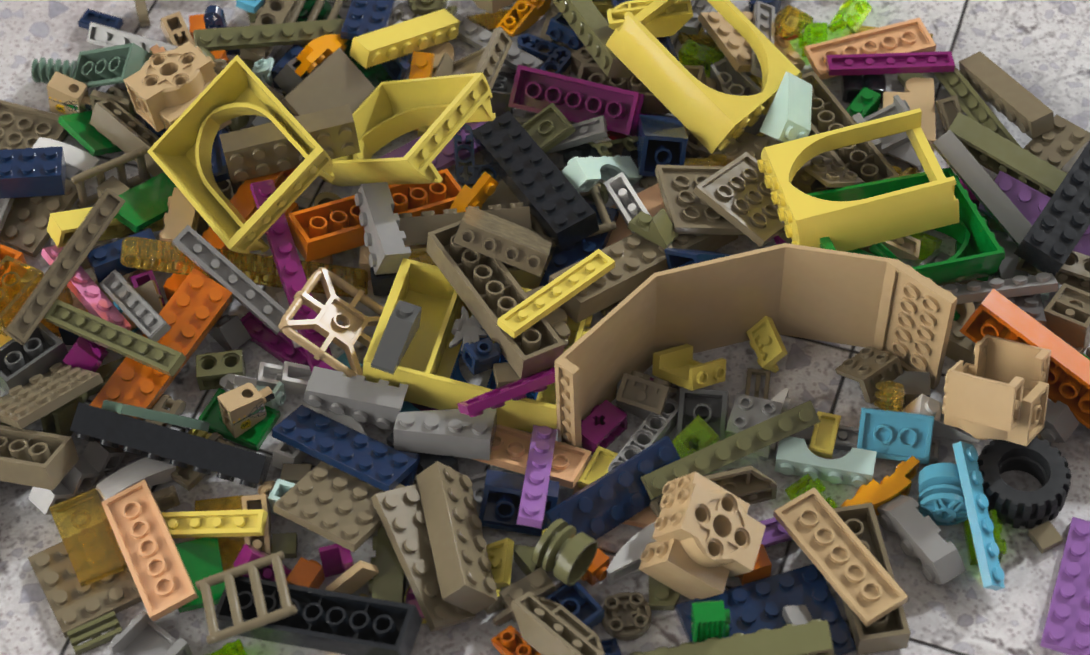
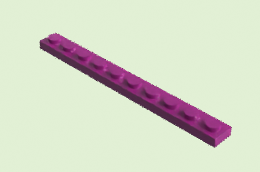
M273 179L251 183L250 189L257 210L276 190ZM283 213L265 234L290 306L294 301V295L297 291H301L307 279L285 214ZM302 305L293 318L294 320L315 319L318 313L306 305ZM314 329L297 330L300 335L319 348L326 340L323 335ZM328 346L325 352L332 356L330 347ZM304 349L311 373L314 366L335 370L319 359L318 361L313 358L315 355Z

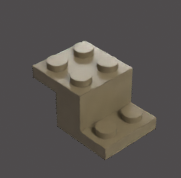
M1063 283L1044 309L1045 327L1079 353L1083 354L1090 344V293Z

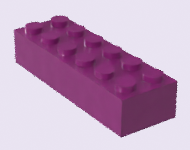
M518 65L508 106L539 113L553 103L568 121L579 123L604 116L607 130L635 136L645 95Z

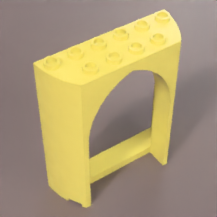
M655 0L635 16L629 12L624 17L623 25L614 30L606 46L711 154L718 149L720 151L724 150L729 145L730 139L733 137L737 139L745 131L744 128L747 125L752 127L759 120L758 116L762 113L764 115L768 113L786 71L800 79L802 78V72L730 0L707 1L744 37L754 50L762 71L761 92L755 95H730L706 86L696 79L649 32L645 25L677 0Z
M238 55L228 63L147 151L229 250L243 254H250V251L256 250L266 252L269 249V246L261 238L263 234L319 175L330 182L335 179V175L332 173L333 162L327 152ZM257 115L270 119L305 159L246 221L219 189L213 176L211 153L215 136L221 124L236 117Z
M483 72L381 82L352 114L360 153L331 159L333 162L332 173L335 175V179L332 182L321 175L319 177L330 184L340 187L360 186L361 184L387 182L388 185L441 183L443 178L432 164L437 155L465 123L493 121L496 118L495 113H492L490 98H493ZM430 126L404 157L371 159L373 154L396 138L410 131Z
M920 108L763 148L761 159L757 160L760 173L764 172L765 186L767 189H771L772 203L778 206L779 220L781 222L784 221L785 234L787 238H791V244L820 248V238L829 237L837 251L847 252L959 223V200L954 195L956 180L954 176L945 177L921 128L922 111ZM906 132L930 181L921 185L856 201H829L815 198L798 190L791 184L798 170L806 162L821 153Z

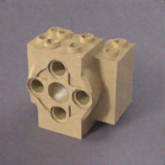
M188 41L174 50L153 54L142 66L141 70L124 79V83L135 111L157 132L164 128L167 131L184 110L192 104L217 76L214 70L216 66L210 56L206 57L198 46L195 47ZM229 120L221 124L218 131L231 124L232 121Z
M985 335L975 344L974 364L965 363L963 365V361L959 360L946 373L945 395L942 406L943 424L960 428L976 439L1005 440L1028 446L1045 427L1051 350Z
M697 472L668 481L662 489L663 496L659 505L662 509L654 524L655 530L652 538L656 541L648 543L643 550L639 570L690 600L696 598L704 599L722 594L728 578L753 571L766 526L747 515L750 504Z

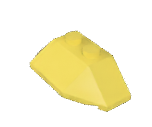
M655 0L626 1L613 9L607 10L609 28L613 30L623 25L624 17L629 12L635 16ZM677 0L647 23L645 27L655 38L673 36L693 17L691 0Z

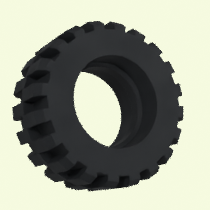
M1036 436L1028 446H1023L1005 440H992L989 445H986L981 450L977 463L979 471L983 476L982 485L984 494L988 499L989 505L987 508L991 519L995 517L998 519V523L1005 525V523L1012 525L1011 528L1019 529L1020 526H1025V529L1034 528L1035 524L1039 526L1058 516V512L1062 510L1071 485V470L1068 468L1069 463L1064 456L1061 457L1062 452L1056 446L1054 448L1051 447L1049 441L1045 439L1042 441L1037 439L1038 436ZM1012 470L1023 471L1034 476L1040 482L1042 488L1034 491L1017 490L1009 486L1001 478L1000 474Z

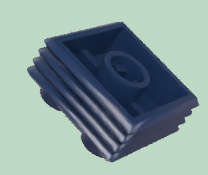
M579 582L570 587L563 584L545 597L561 604L590 629L601 623L605 617V610Z

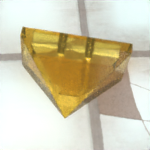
M500 9L497 13L484 12L468 15L467 19L493 33L498 23L510 9Z

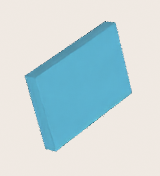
M862 407L857 448L876 451V458L906 462L911 456H914L920 461V464L929 465L935 416Z

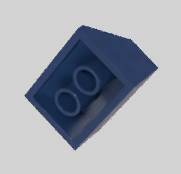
M148 227L136 233L133 232L93 247L87 255L98 283L102 282L115 269L123 276L163 261L158 242L151 228Z
M487 469L479 512L482 527L541 537L542 531L551 525L545 512L557 505L559 482L549 480L543 524L540 529L517 524L525 476Z

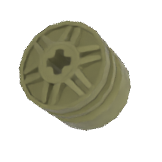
M560 518L555 520L539 539L533 552L532 562L542 567L546 572L554 570V577L570 587L582 578L592 564L598 549V542L583 532L577 534V529L574 526H568V523Z

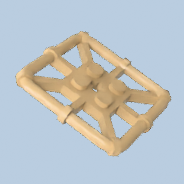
M319 267L311 275L301 291L296 292L294 301L282 316L278 327L280 332L315 355L313 358L319 361L320 359L336 371L344 372L346 377L363 376V365L362 367L360 366L353 345L358 341L369 348L372 338L365 334L363 330L366 326H377L384 307L365 295V291L361 288L358 290L335 273L327 270L326 267ZM318 281L322 282L328 300L325 305L309 295ZM333 284L354 297L350 304L336 295ZM359 301L380 316L367 317L354 307ZM302 305H306L318 313L315 319L292 320ZM341 320L343 322V326L339 325L337 322ZM314 329L323 335L326 340L319 348L295 330ZM331 342L345 351L350 368L325 352Z

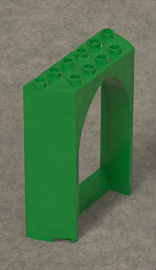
M951 167L943 168L942 171L946 178L954 176L956 180L954 195L959 200V223L932 230L954 238L962 246L952 257L945 261L914 266L912 268L923 276L930 278L939 286L992 276L998 270L1002 260L1005 259L1004 248L996 241L995 234L988 228L985 218L979 214L976 204L969 198L968 191L961 185L959 177L954 174ZM922 172L808 193V195L829 201H856L921 185L930 181L926 173ZM829 237L820 238V248L836 250Z

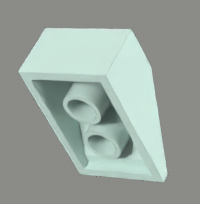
M786 71L759 132L781 143L809 136L811 132L812 85Z

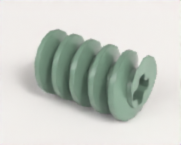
M41 57L39 62L35 58L31 68L32 79L36 83L43 82L48 84L56 71L72 78L77 61L73 60L70 66L69 60H65L62 65L61 59H57L54 64L53 58H49L48 62H46L45 57Z

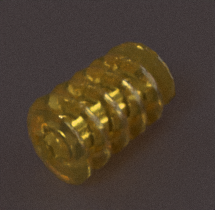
M894 381L877 382L875 387L879 390L875 391L874 396L879 399L874 400L873 405L878 407L875 409L903 412L904 386Z

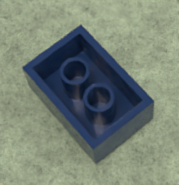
M63 146L0 150V199L65 195L66 163Z

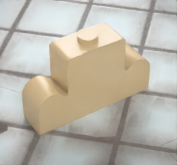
M910 78L906 81L904 92H884L881 108H878V111L893 104V96L895 95L905 100L910 110L921 109V128L934 153L935 148L932 146V143L936 140L934 78Z

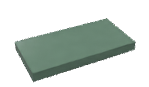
M109 400L103 401L102 409L119 414L207 432L210 425L206 421Z

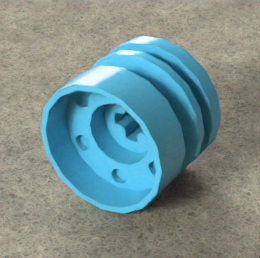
M942 462L924 467L918 476V511L922 516H929L936 525L942 526L956 525L967 520L968 514L957 464Z

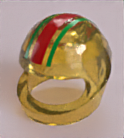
M786 4L776 15L774 28L781 38L789 41L796 40L804 35L805 27L808 24H812L814 18Z

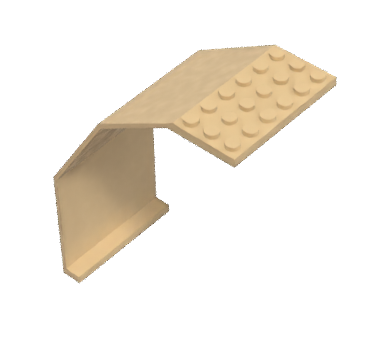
M789 243L655 272L554 360L558 442L582 448L581 420L588 417L596 405H601L605 400L611 403L616 398L617 384L622 380L624 373L631 374L632 370L644 373L653 364V353L684 344L692 345L693 353L749 341L750 339L746 332L765 316L772 318L780 335L859 347H872L898 356L902 369L905 371L930 372V388L934 390L940 383L958 298L950 291L943 289L930 278L923 276L910 265H906L898 259Z

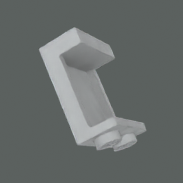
M895 95L893 96V104L865 118L860 113L853 115L852 118L859 124L910 111V108L905 100ZM906 132L871 141L883 155L910 140Z
M145 611L135 616L129 625L112 639L108 646L111 655H192L188 642L181 637L178 640L152 622Z

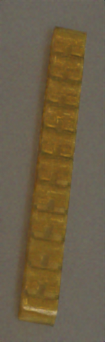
M126 237L122 241L120 262L126 267L189 275L195 267L210 277L174 246L172 242L140 237ZM215 248L255 284L283 288L273 256L254 253L243 254ZM300 260L307 281L319 267H326L327 270L335 273L358 290L361 288L365 291V295L368 294V273L364 269ZM318 281L311 292L325 294L322 282ZM333 284L337 296L354 298Z

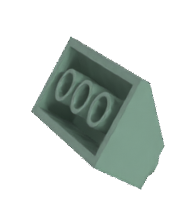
M135 43L82 51L79 53L72 78L86 84L87 88L124 83V79L141 70L152 54Z

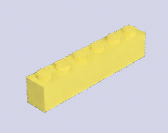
M445 9L438 10L354 37L350 56L364 68H369L411 54L413 51H420L456 39L461 21Z
M92 207L50 213L47 232L58 248L66 245ZM114 218L98 241L120 238L133 233V231ZM164 218L147 227L151 228L152 232L161 231L165 227Z

